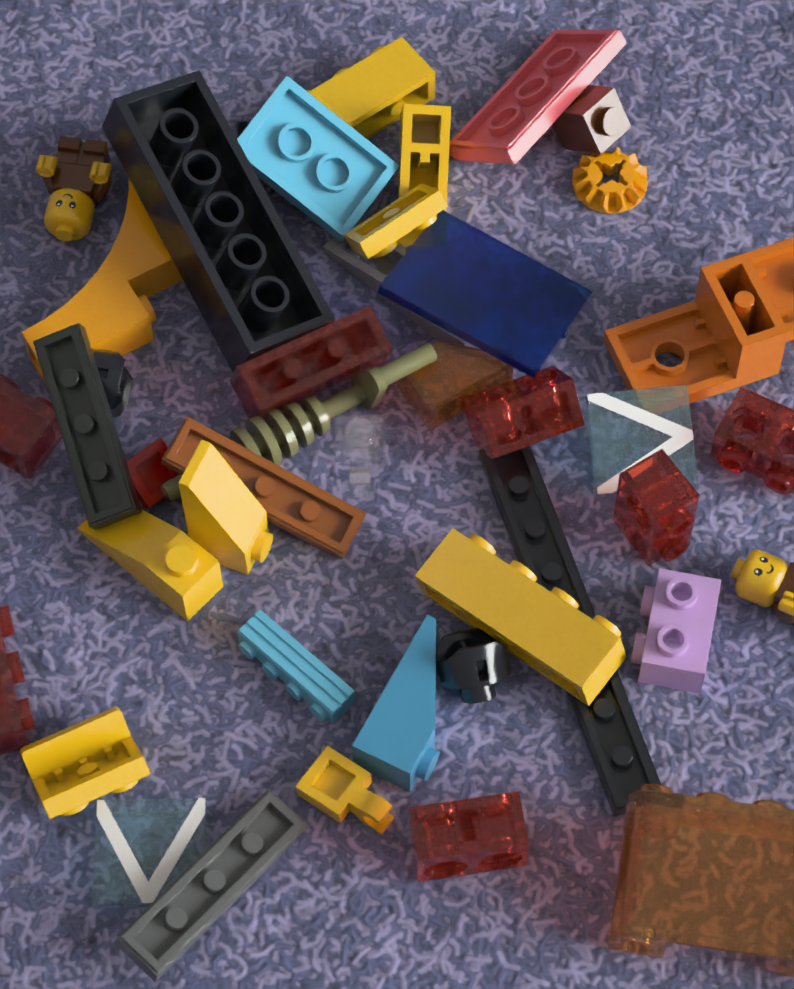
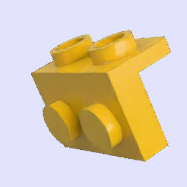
M113 707L24 746L20 750L21 757L49 819L59 815L69 816L83 810L90 801L108 793L127 791L134 787L139 779L151 774L144 756L132 738L124 716L118 707Z

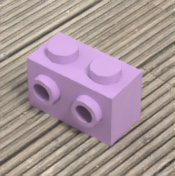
M659 568L656 586L645 585L639 616L650 619L647 634L636 632L631 663L641 665L638 682L701 694L721 579Z

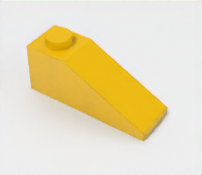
M403 104L400 113L398 164L400 166L398 168L397 199L421 183L440 190L447 203L451 106ZM446 208L436 214L437 220L432 225L418 232L410 231L398 239L397 242L408 249L445 250Z
M201 439L179 481L188 535L214 556L220 565L248 575L255 561L264 562L273 542V534L269 533L267 512L212 443Z
M144 510L141 513L98 530L90 528L87 519L77 528L80 533L187 622L223 588L220 564L214 556L182 530Z

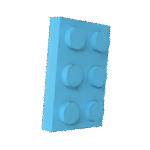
M288 76L284 78L237 138L257 177L340 242L345 239L344 234L353 229L400 166Z

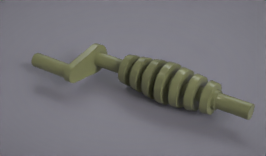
M427 342L379 368L375 366L360 370L350 376L352 386L323 401L318 400L313 395L302 398L301 407L296 402L283 405V414L276 408L266 411L264 413V420L260 416L255 415L246 420L247 430L239 425L230 431V439L279 466L283 463L282 453L287 459H290L299 452L298 442L303 448L312 444L315 441L314 431L320 437L331 430L330 422L332 418L361 403L364 404L367 410L377 407L388 385L436 361V351ZM181 474L160 484L161 490L168 502L181 497L179 489Z

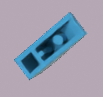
M427 614L352 745L354 763L411 792L418 778L426 781L430 777L440 754L439 751L434 749L436 619Z

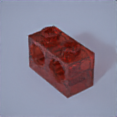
M554 365L461 398L474 443L491 459L585 426L573 378Z
M741 386L715 431L710 455L716 457L720 465L731 472L742 473L746 471L763 479L765 485L776 493L789 494L791 492L794 494V461L783 456L785 454L794 455V410ZM747 433L755 439H744L737 434Z
M660 449L619 474L613 521L648 566L661 558L665 562H670L681 556L690 545L689 541L691 540L699 493L666 452Z
M519 791L409 808L410 837L418 883L527 866L529 841Z

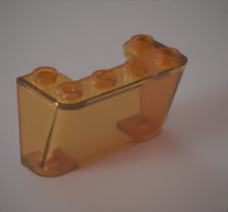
M658 784L643 785L640 791L631 793L627 799L622 825L607 950L663 958L667 942L777 958L775 975L794 977V810L786 809L783 804L771 800H759L752 804L733 802L727 796L715 792H702L696 796L677 794L671 788Z

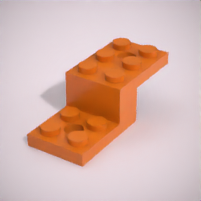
M794 237L701 267L694 301L604 330L603 341L636 407L658 415L779 374L786 342L794 340ZM664 352H671L679 356L682 362L677 366L667 367L660 364L656 360V356Z

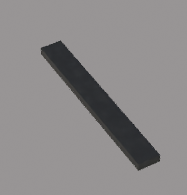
M527 437L479 450V459L518 562L535 574L538 584L550 592L554 587L563 590L578 603L579 611L593 619L596 616ZM615 671L589 706L568 693L613 816L617 817L665 802L666 795L618 671Z

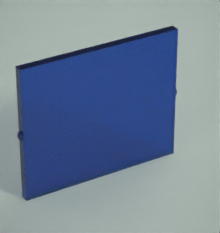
M442 210L436 215L437 220L425 228L416 241L406 248V253L379 285L377 293L524 374L535 378L559 341L567 337L568 328L580 313L593 291Z

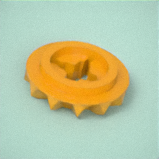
M618 146L613 151H605L602 154L582 155L578 166L573 169V190L580 202L594 211L606 214L622 213L634 208L644 198L648 186L647 167L641 166L638 163L636 153L629 156L625 155ZM615 172H619L618 183L610 180L607 183L601 184L603 173L610 176Z

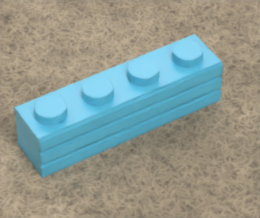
M261 609L245 625L238 629L237 634L240 643L238 647L248 659L252 660L256 657L262 662L263 665L261 667L271 679L276 680L279 677L287 684L285 686L286 691L295 700L299 701L303 698L309 703L310 712L318 720L324 721L327 719L330 723L334 724L356 703L355 690Z

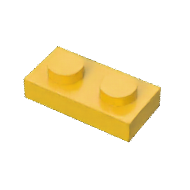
M421 183L345 233L344 237L352 251L367 259L371 257L379 258L394 250L398 244L397 240L410 231L418 232L432 225L437 220L436 214L447 208L448 205L440 190Z

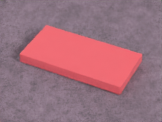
M555 29L450 141V156L458 161L516 164L626 45L620 30Z

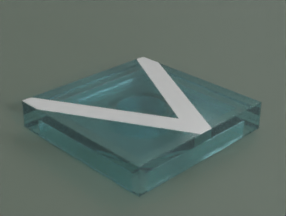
M688 385L592 393L585 396L596 496L698 486Z
M206 798L97 800L92 896L94 910L146 909L206 851Z

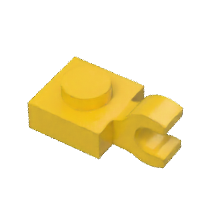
M328 745L295 786L299 797L339 823L351 811L360 821L382 835L394 819V816L389 813L392 805L384 798L367 790L372 783L371 773Z

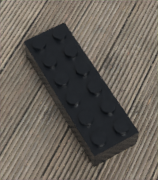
M200 70L114 98L102 129L234 376H240L320 343L335 322V318Z

